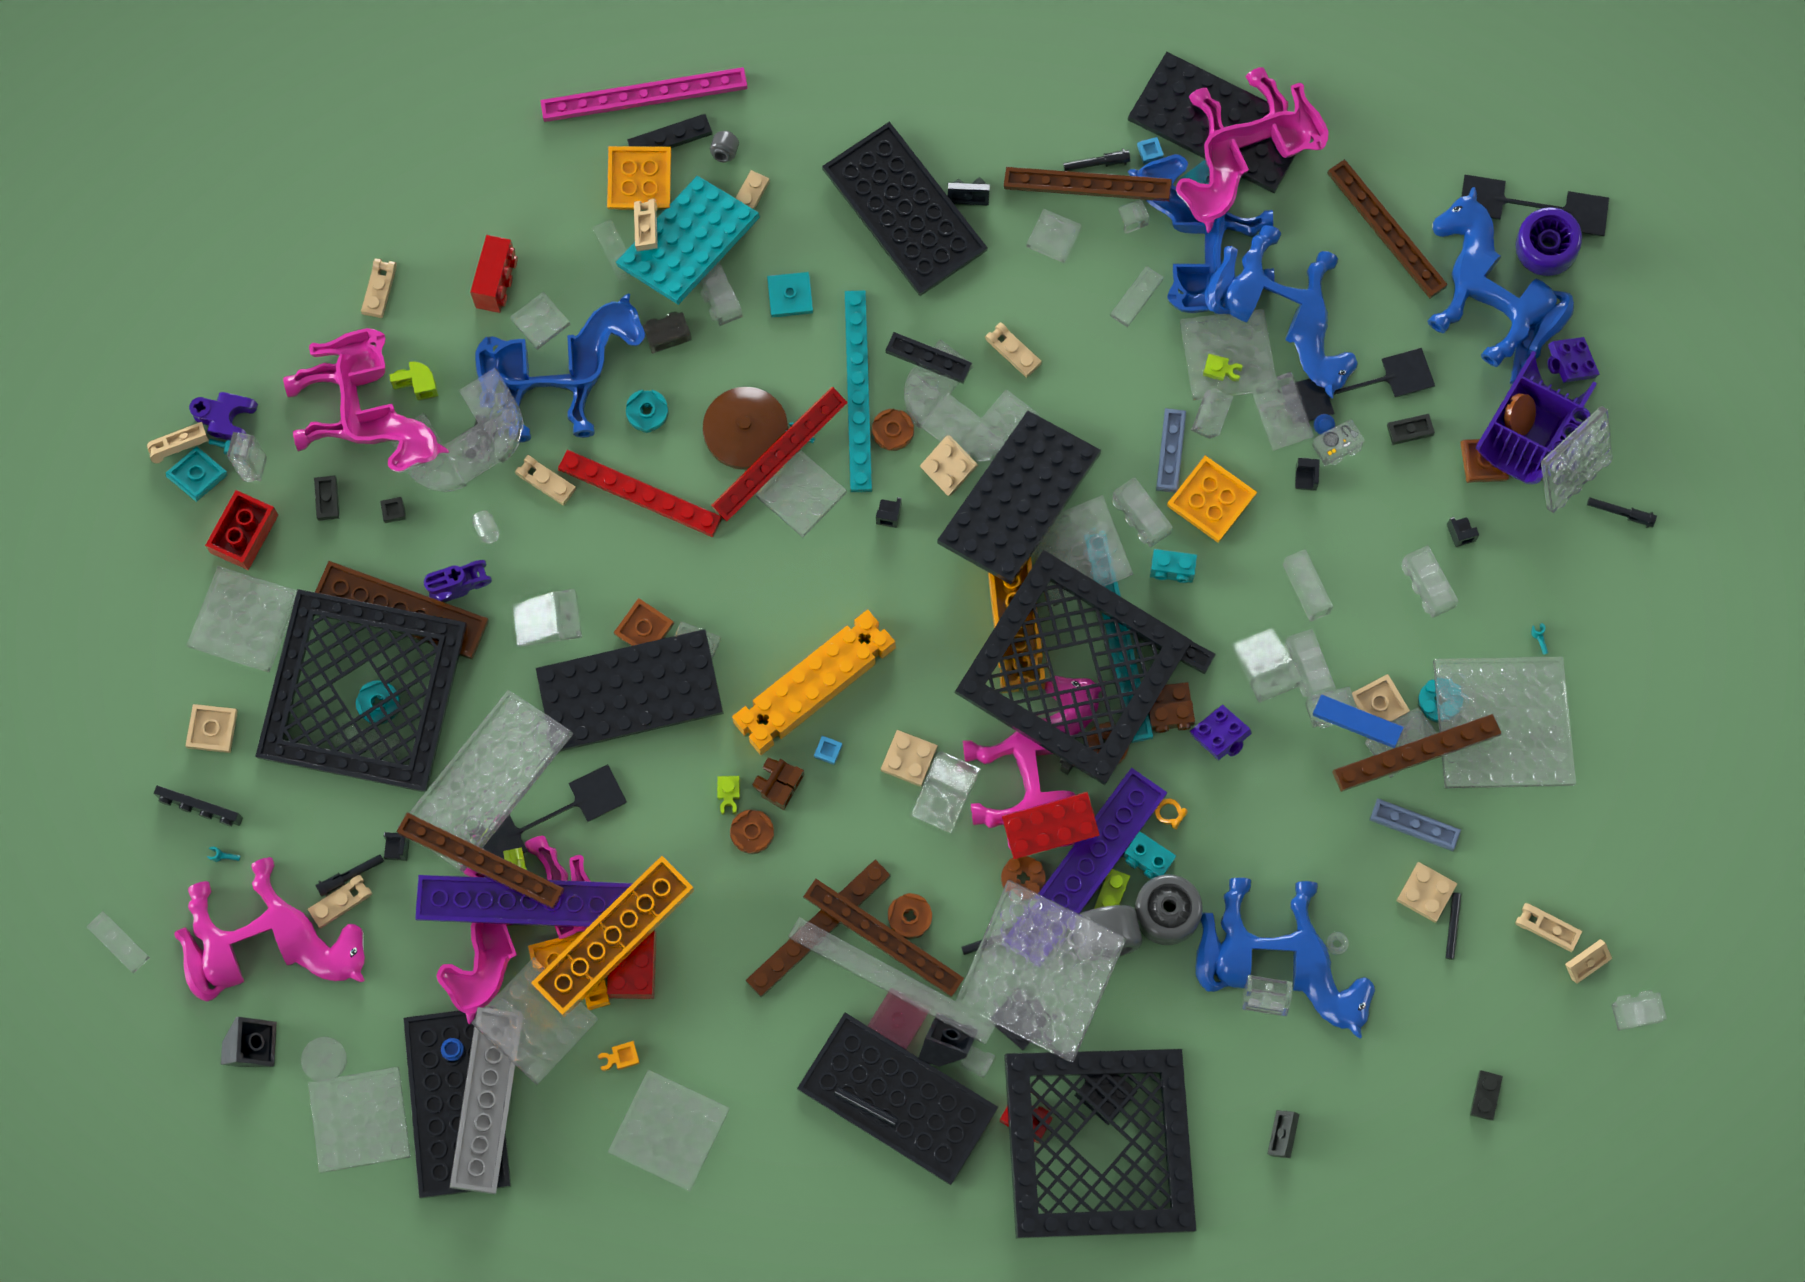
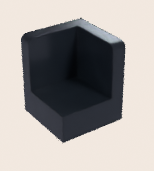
M1298 458L1295 473V489L1317 490L1320 459Z
M897 497L896 502L880 500L879 510L876 513L877 525L897 528L902 498Z
M1452 517L1447 523L1455 547L1476 542L1479 532L1477 527H1471L1467 517L1455 520V517Z
M384 832L383 837L386 840L384 858L387 860L407 861L410 839L398 833Z

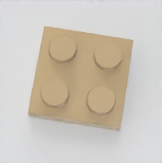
M947 435L920 465L927 475L948 496H952L978 466L950 435Z
M1388 674L1349 695L1357 709L1390 722L1410 712Z
M193 704L186 748L230 753L238 713L237 709Z
M897 730L881 767V772L922 787L938 745Z
M1418 862L1396 901L1436 923L1457 883Z

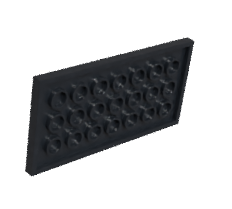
M1166 51L1130 112L1128 121L1205 159L1204 144L1209 136V120L1201 108L1192 104L1189 99L1191 93L1201 88L1208 89L1211 98L1218 101L1221 105L1223 127L1262 119L1269 114V105L1266 100ZM1271 137L1242 147L1239 150L1249 171L1241 177L1275 193L1296 155L1287 158L1282 157Z
M890 121L822 166V170L919 296H922L988 250L985 243Z
M1027 410L937 540V544L1012 585L1100 456L1101 449Z
M705 629L536 668L553 753L724 714Z
M493 1006L483 1007L488 1009H494ZM461 1011L405 1017L403 1019L419 1198L475 1192L450 1188L476 1015L472 1024H468L466 1013ZM449 1038L460 1040L464 1047L463 1055L456 1061H449L441 1054V1046ZM506 1130L497 1188L511 1187Z
M846 1012L797 1087L798 1091L949 1185H952L998 1109V1106L927 1062L918 1059L914 1054ZM840 1087L897 1117L896 1125L892 1126L835 1096L836 1089Z

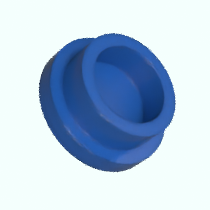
M1321 414L1314 421V429L1320 435L1333 432L1335 428V421L1328 414Z
M449 1038L443 1042L441 1054L445 1059L456 1061L463 1055L464 1047L460 1040Z

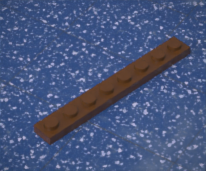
M1344 159L1328 170L1327 174L1429 299L1444 290L1448 284L1348 162Z
M1006 167L1004 189L1168 202H1170L1172 179L1016 167Z
M1490 714L1334 769L1332 773L1340 791L1343 792L1496 738L1502 733L1494 715Z
M408 812L396 831L399 835L553 910L564 892L563 887Z
M875 859L839 894L859 907L891 875ZM820 910L750 975L746 982L762 997L826 938L840 922Z
M815 878L803 896L804 899L948 996L952 997L963 981L964 977Z

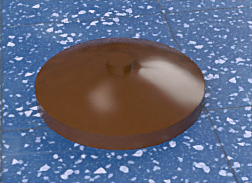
M738 387L722 393L710 404L703 420L704 440L711 454L724 465L742 470L750 468L786 432L785 430H788L787 417L779 401L768 392L754 387Z

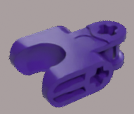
M220 392L217 401L204 397L193 399L189 405V410L196 422L209 425L207 430L209 435L244 444L247 442L248 435L242 428L233 426L232 421L240 413H255L258 404L251 398Z
M476 560L461 567L454 565L427 574L424 578V587L429 592L430 598L445 603L467 595L470 590L489 585L492 579L486 575L484 569L487 565L486 561Z

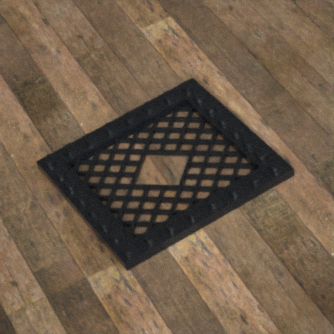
M1043 550L954 693L1105 785L1192 640ZM1049 581H1051L1052 583L1056 584V585L1047 586L1048 583H1049ZM1058 588L1061 599L1050 601L1047 590ZM1062 589L1074 596L1065 598ZM1044 592L1046 602L1036 604ZM1077 600L1079 610L1068 612L1066 602ZM1081 600L1092 606V608L1083 609ZM1062 603L1064 613L1054 615L1051 605ZM1047 606L1050 616L1039 618L1036 608ZM1033 609L1035 619L1025 621ZM1095 611L1098 622L1087 624L1084 613ZM1100 612L1111 619L1102 621ZM1081 614L1083 625L1072 627L1070 616ZM1066 617L1069 628L1058 630L1055 619ZM1051 620L1054 631L1043 633L1040 622ZM1114 622L1116 633L1106 635L1103 624ZM1036 623L1039 634L1028 636L1026 625ZM1118 623L1128 628L1129 630L1120 632ZM1022 626L1024 637L1014 639ZM1099 626L1102 636L1091 638L1089 627ZM1085 629L1087 639L1076 641L1074 631ZM1070 632L1072 642L1061 644L1059 634ZM1133 634L1135 644L1124 646L1122 636ZM1137 634L1149 642L1139 643ZM1055 635L1058 645L1047 647L1044 637ZM1118 637L1120 648L1110 650L1107 639ZM1040 638L1043 648L1032 651L1029 640ZM1103 640L1106 651L1095 653L1092 642ZM1026 641L1028 652L1017 654L1015 643ZM1088 643L1099 683L1058 691L1048 651ZM1011 644L1013 655L1003 657ZM1151 645L1154 656L1143 658L1140 647ZM1156 646L1161 649L1159 654L1157 653ZM1136 648L1139 659L1128 661L1126 650ZM1122 651L1124 662L1114 664L1111 653ZM1044 652L1047 663L1036 665L1033 655ZM1107 654L1110 665L1099 667L1096 657ZM1029 656L1032 666L1021 668L1018 658ZM1015 659L1017 669L1006 671L1004 661ZM1154 660L1147 672L1144 662ZM1000 662L1002 673L992 674ZM1140 663L1143 674L1132 676L1130 665ZM1126 666L1129 677L1118 679L1115 668ZM1048 667L1051 678L1040 680L1037 669ZM1111 669L1114 680L1103 682L1100 671ZM1033 670L1036 681L1025 683L1022 672ZM1018 673L1021 684L1010 686L1007 675ZM1003 676L1006 687L995 689L993 678ZM1143 678L1136 690L1134 679ZM988 680L990 683V687L986 685ZM1130 680L1132 691L1122 693L1119 683ZM1052 682L1054 692L1043 694L1041 684ZM1115 684L1118 694L1107 696L1104 686ZM1037 685L1040 695L1029 698L1026 687ZM1100 687L1103 698L1092 700L1089 689ZM1022 688L1025 699L1014 701L1011 690ZM1086 690L1088 701L1077 703L1075 692ZM1007 691L1009 698L1000 694V692ZM1071 693L1073 704L1062 706L1060 695ZM1133 695L1127 707H1125L1123 697ZM1056 696L1058 707L1047 709L1045 698ZM1119 698L1122 709L1111 711L1108 700ZM1041 699L1044 710L1032 712L1030 701ZM1104 701L1107 712L1096 714L1093 704ZM1026 703L1028 710L1018 704ZM1090 705L1092 715L1081 718L1079 707ZM1075 708L1077 719L1066 721L1064 710ZM1060 711L1062 722L1051 724L1049 713ZM1122 713L1115 725L1112 715ZM1045 714L1046 721L1039 718L1038 715ZM1108 716L1111 727L1100 729L1097 718ZM1093 719L1096 730L1085 732L1082 721ZM1078 722L1081 733L1070 736L1068 724ZM1064 725L1065 733L1056 727ZM1111 731L1104 743L1101 733ZM1097 734L1100 745L1089 747L1086 736ZM1080 737H1082V738H1083V741H1084V744H1082V743H1080L1079 741L1075 740V738H1080ZM1101 749V750L1099 751V753H1097V752H1095V751H1093V750Z
M297 589L255 757L427 793L467 623ZM328 618L339 620L340 622L332 626ZM324 619L329 629L319 634L314 625ZM349 623L359 624L361 626L353 630ZM346 624L350 633L340 639L335 629ZM370 627L379 628L383 630L379 631L374 635ZM367 628L372 637L361 643L356 633ZM311 630H313L316 637L309 641ZM391 631L404 634L395 639ZM332 632L337 641L327 647L322 638ZM387 632L393 641L382 647L377 638ZM412 635L424 637V639L416 643ZM353 636L358 645L348 651L343 642ZM408 636L413 646L403 651L398 642ZM433 639L439 640L438 647L436 646ZM319 640L324 650L313 655L308 646ZM374 640L379 650L369 655L364 646ZM429 640L434 650L424 656L419 646ZM340 644L345 654L334 659L330 650ZM395 644L400 654L390 660L385 650ZM361 649L366 658L356 664L351 654ZM417 649L422 658L411 664L406 654ZM306 650H307L308 653H309V655L311 656V658H309L308 660H306V661L304 662V658H305V654H306ZM327 653L332 662L322 668L317 658ZM382 653L387 662L377 668L372 659ZM436 654L432 668L427 659ZM348 657L353 666L343 672L337 663ZM403 657L408 667L398 672L393 663ZM314 661L319 670L308 676L303 667ZM369 661L390 696L356 718H353L332 684ZM424 661L429 671L419 677L414 667ZM335 665L340 675L329 680L324 671ZM390 665L395 675L385 681L380 671ZM412 670L417 679L406 685L401 675ZM302 671L306 679L299 682L300 674ZM322 674L327 683L316 689L311 680ZM431 675L427 689L422 680ZM398 678L403 688L393 693L388 684ZM309 682L314 691L303 697L298 688ZM419 682L424 692L414 698L409 688ZM330 687L335 695L324 701L319 692ZM406 691L411 700L401 706L396 696ZM297 693L300 700L293 704L295 694ZM317 695L322 704L311 710L306 701ZM426 696L423 709H421L417 701ZM338 699L343 708L332 714L327 705ZM393 699L398 709L387 714L382 705ZM303 703L308 713L298 718L293 709ZM414 703L419 713L409 719L404 709ZM324 707L329 717L319 723L314 713ZM380 707L385 717L375 723L370 713ZM346 712L351 721L340 727L335 718ZM401 712L406 721L396 727L391 717ZM290 714H292L295 721L288 725ZM311 716L316 725L306 731L301 721ZM367 716L372 725L361 731L356 722ZM421 717L418 730H416L412 722ZM332 720L337 730L327 735L322 726ZM388 720L393 730L382 735L377 726ZM298 724L303 734L292 739L287 730ZM353 724L358 734L348 740L343 730ZM409 724L414 734L404 740L399 730ZM319 728L324 738L314 744L309 734ZM375 729L380 738L369 744L364 735ZM340 733L346 742L335 748L330 738ZM396 733L401 742L390 748L385 739ZM285 734L288 737L289 741L284 740ZM306 737L311 746L296 742ZM361 737L367 746L356 752L351 743ZM415 738L413 751L411 752L406 743ZM327 741L332 750L319 748L318 746ZM383 741L388 751L377 756L372 747ZM348 745L353 754L339 751ZM404 745L409 755L399 761L394 751ZM367 750H370L374 758L364 757L360 755L366 752ZM391 754L396 763L381 759ZM410 759L409 766L403 765V763Z
M1182 1049L1007 1053L1004 1055L1016 1239L1197 1231ZM1153 1073H1160V1080ZM1125 1074L1118 1083L1110 1076ZM1131 1074H1146V1075H1145V1076L1142 1078V1080L1139 1082V1081H1138L1133 1075H1131ZM1087 1075H1102V1076H1101V1078L1095 1083V1082H1094L1092 1079H1090ZM1058 1076V1078L1052 1084H1050L1044 1077ZM1066 1076L1080 1077L1073 1084ZM1149 1076L1158 1084L1152 1093L1142 1085ZM1030 1077H1036L1030 1084ZM1105 1077L1114 1085L1108 1094L1098 1086ZM1127 1077L1136 1084V1087L1130 1093L1121 1086ZM1083 1078L1093 1086L1086 1095L1076 1087ZM1039 1079L1048 1087L1042 1096L1032 1088ZM1061 1079L1070 1086L1064 1095L1054 1087ZM1117 1088L1126 1096L1120 1105L1110 1097ZM1139 1088L1148 1095L1142 1104L1132 1097ZM1160 1088L1162 1102L1154 1096ZM1095 1089L1104 1097L1098 1105L1088 1098ZM1072 1090L1082 1097L1076 1106L1066 1099ZM1050 1091H1053L1060 1098L1054 1107L1044 1099ZM1031 1093L1038 1099L1033 1106ZM1150 1099L1160 1106L1154 1115L1144 1108ZM1107 1100L1116 1108L1110 1116H1107L1100 1109ZM1128 1100L1138 1107L1132 1116L1122 1108ZM1084 1101L1094 1108L1088 1117L1078 1110ZM1040 1102L1050 1110L1043 1119L1033 1111ZM1062 1102L1072 1109L1065 1118L1056 1111ZM1162 1110L1164 1125L1156 1119ZM1118 1111L1128 1119L1121 1128L1112 1120ZM1140 1111L1150 1118L1143 1127L1134 1119ZM1096 1112L1130 1142L1103 1174L1069 1144ZM1052 1113L1062 1121L1055 1130L1045 1122ZM1074 1113L1084 1120L1077 1129L1068 1122V1119ZM1032 1116L1039 1121V1124L1034 1129ZM1130 1122L1140 1130L1133 1139L1124 1131ZM1152 1122L1162 1129L1155 1138L1146 1131ZM1064 1124L1074 1132L1067 1141L1057 1133ZM1042 1125L1051 1132L1045 1141L1035 1134ZM1142 1133L1152 1141L1145 1150L1135 1142ZM1163 1134H1165V1147L1158 1142V1139ZM1054 1136L1063 1143L1056 1153L1047 1145ZM1034 1139L1041 1144V1146L1036 1150V1152L1034 1148ZM1154 1144L1164 1152L1157 1161L1147 1153ZM1132 1145L1142 1153L1135 1162L1125 1154ZM1066 1147L1075 1155L1068 1164L1059 1156ZM1043 1148L1053 1156L1046 1165L1037 1157ZM1144 1156L1153 1163V1166L1147 1173L1137 1165ZM1165 1156L1167 1160V1170H1165L1159 1164ZM1121 1157L1131 1164L1125 1173L1115 1166ZM1078 1158L1087 1166L1080 1175L1071 1168V1165ZM1055 1159L1065 1167L1058 1176L1048 1168ZM1035 1161L1042 1167L1037 1175ZM1156 1167L1165 1174V1177L1159 1183L1149 1176ZM1133 1168L1143 1175L1137 1184L1127 1177ZM1111 1169L1121 1176L1115 1185L1105 1178ZM1067 1170L1077 1178L1070 1187L1060 1179ZM1089 1170L1099 1177L1092 1186L1083 1179V1176ZM1045 1171L1054 1178L1048 1187L1038 1180ZM1145 1179L1155 1186L1149 1195H1146L1139 1188ZM1167 1179L1169 1194L1161 1187ZM1123 1180L1133 1187L1127 1196L1117 1189ZM1079 1181L1089 1189L1082 1198L1072 1190ZM1101 1181L1111 1188L1104 1197L1095 1190V1187ZM1057 1182L1066 1189V1192L1059 1199L1050 1191ZM1037 1185L1044 1190V1192L1040 1195L1039 1198L1037 1194ZM1157 1190L1167 1198L1160 1207L1151 1199ZM1135 1191L1145 1199L1138 1208L1129 1200ZM1091 1192L1101 1200L1094 1209L1084 1201ZM1113 1192L1123 1199L1116 1209L1107 1201ZM1069 1193L1078 1201L1072 1210L1062 1202ZM1046 1194L1056 1202L1049 1211L1039 1203ZM1170 1201V1209H1163ZM1147 1202H1149L1155 1208L1150 1210H1141ZM1104 1203L1111 1211L1097 1210ZM1125 1203L1133 1209L1119 1211ZM1082 1204L1089 1212L1075 1211ZM1060 1205L1067 1213L1052 1212ZM1038 1207H1039L1044 1213H1040V1214H1039Z

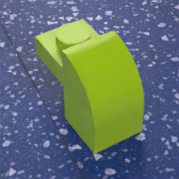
M409 362L410 370L401 369L393 374H389L394 390L413 386L417 400L438 396L432 372L426 365L420 362Z

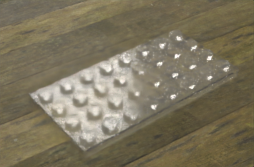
M507 690L409 813L483 848L571 738L573 733L510 690ZM434 852L462 873L467 868L445 856H442Z

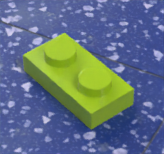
M1112 869L1104 881L1094 909L1120 905L1130 875Z

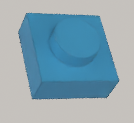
M1158 137L1137 143L1143 164L1163 158L1164 154Z
M822 736L814 758L835 765L843 744Z

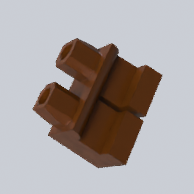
M767 758L762 768L771 773L769 779L766 780L758 775L752 785L761 793L762 798L785 810L804 777V770L786 763L781 758L779 761Z

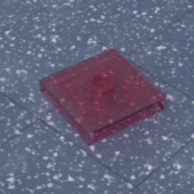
M890 989L868 1024V1027L907 1050L929 1011Z

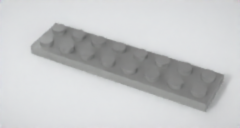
M481 1007L477 1008L450 1188L496 1194L523 1014Z

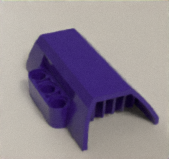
M1534 351L1530 354L1476 445L1478 452L1494 467L1526 484L1539 483L1550 464L1558 467L1565 465L1589 423L1591 415L1584 406L1597 385L1593 381L1585 393L1575 399H1569L1568 393L1564 396L1560 394L1561 389L1555 391L1551 388V384L1549 387L1544 384L1537 367L1536 352ZM1518 393L1530 395L1536 405L1534 424L1528 434L1524 436L1505 427L1504 422L1506 406L1511 404L1513 400L1510 399ZM1556 451L1562 452L1564 455H1560Z

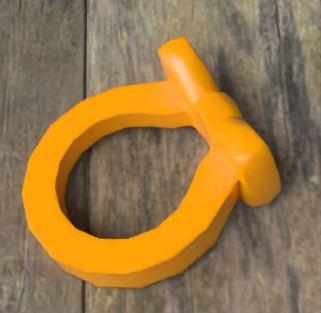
M1163 799L1155 810V815L1161 823L1172 825L1173 829H1177L1180 822L1187 815V809L1181 808L1180 804L1174 799ZM1166 804L1174 805L1179 815L1176 819H1164L1160 815L1161 808Z

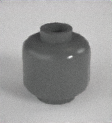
M730 131L717 132L713 137L710 153L719 162L731 161L735 158L739 140Z

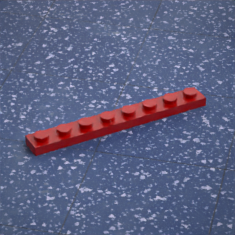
M831 387L711 505L713 509L725 521H728L848 402L834 387Z
M568 449L558 467V470L710 537L714 536L722 520L720 515Z

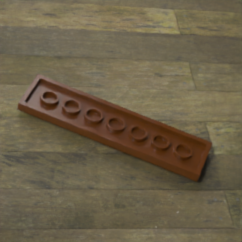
M328 561L315 590V593L466 622L467 627L460 655L469 659H473L489 622L486 617ZM412 635L414 639H417L419 641L424 639V637ZM433 639L436 646L438 647L439 640Z

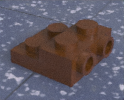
M1188 682L1165 685L1148 713L1152 731L1156 730V733H1165L1173 728L1184 731L1194 726L1195 717Z

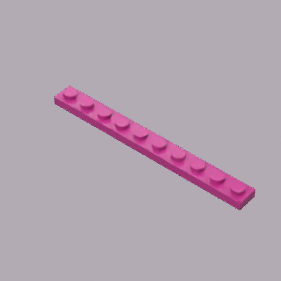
M744 67L544 99L540 100L543 120L544 122L746 90L747 82Z

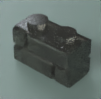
M671 312L666 315V318L660 320L653 318L643 325L652 354L692 340L683 312Z

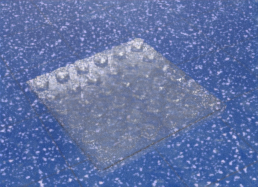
M1563 657L1435 659L1433 661L1439 732L1493 714L1502 733L1496 738L1442 756L1444 788L1574 786L1576 784Z
M1007 880L955 1003L1069 1062H1074L1127 938L1011 880Z

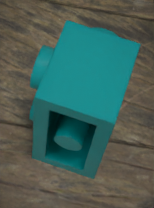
M1154 549L1150 577L1158 580L1192 583L1195 575L1197 555Z
M1139 831L1123 857L1128 865L1135 869L1139 867L1145 871L1144 875L1147 878L1153 879L1154 877L1166 874L1175 861L1176 855Z

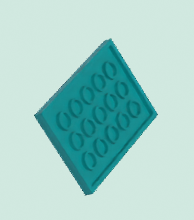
M697 175L670 204V208H666L658 216V248L637 251L634 242L616 261V264L628 274L679 305L760 218L759 212Z

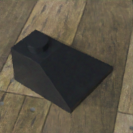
M936 1014L925 1037L918 1059L938 1067L964 1059L970 1051L978 1029Z
M236 1017L222 1042L221 1065L274 1067L277 1022Z

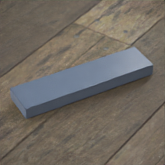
M1165 408L1156 491L1176 493L1178 490L1186 411Z
M1378 798L1370 817V821L1450 851H1454L1461 829Z

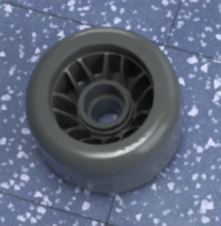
M1166 874L1154 877L1141 888L1134 905V910L1137 914L1140 932L1147 939L1160 945H1175L1187 940L1195 932L1202 917L1203 905L1198 890L1191 882L1181 876ZM1171 903L1174 905L1175 911L1167 912L1164 910L1163 905Z
M1112 905L1092 909L1076 915L1071 920L1070 926L1075 951L1081 960L1098 961L1123 956L1136 951L1142 944L1137 914L1134 908L1129 905Z

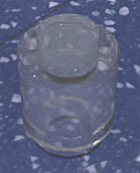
M486 510L476 513L472 517V524L480 541L487 544L495 542L500 535V530L492 514H489Z

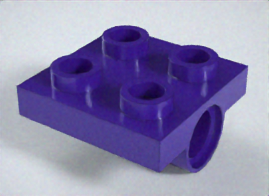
M1584 337L1557 340L1548 344L1552 354L1548 359V369L1552 374H1560L1563 383L1593 379L1600 375Z
M1223 704L1190 730L1191 736L1218 760L1226 754L1229 756L1237 755L1243 748V741L1252 734L1251 729Z

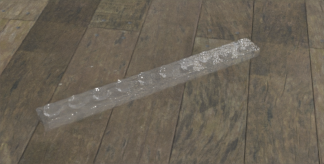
M800 917L788 936L793 941L985 1045L996 1026V1023Z

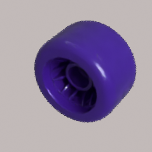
M1547 207L1532 212L1521 224L1516 238L1518 259L1526 269L1537 275L1554 276L1563 273L1572 266L1582 245L1580 225L1571 214L1559 208ZM1543 243H1549L1552 247H1547Z

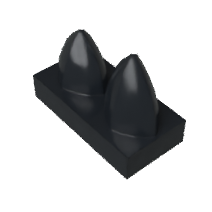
M977 178L972 184H966L960 179L953 183H948V197L953 204L989 206L990 184H986L982 178Z

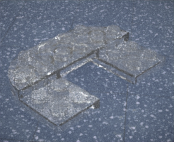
M941 339L934 346L936 349L968 361ZM919 366L912 368L905 382L904 401L906 411L911 417L912 422L919 429L922 427L940 442L947 435H950L976 463L978 461H993L1027 410L1039 416L1036 411L1006 389L985 415L980 418L950 395L960 382Z
M496 368L459 390L478 424L447 444H442L424 413L414 418V420L422 422L430 428L436 436L437 443L449 451V453H439L430 462L416 465L406 470L417 483L436 491H455L467 486L466 483L500 461L502 463L505 462L516 451L520 443L521 431L523 430V417L518 404ZM391 441L396 450L399 441Z

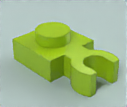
M1208 354L1203 376L1221 381L1224 380L1225 376H1228L1232 381L1237 382L1240 376L1235 375L1233 371H1242L1243 366L1238 363L1228 365V358Z
M717 776L718 800H724L720 805L722 815L725 814V807L727 806L733 808V814L737 813V806L733 799H740L739 776Z

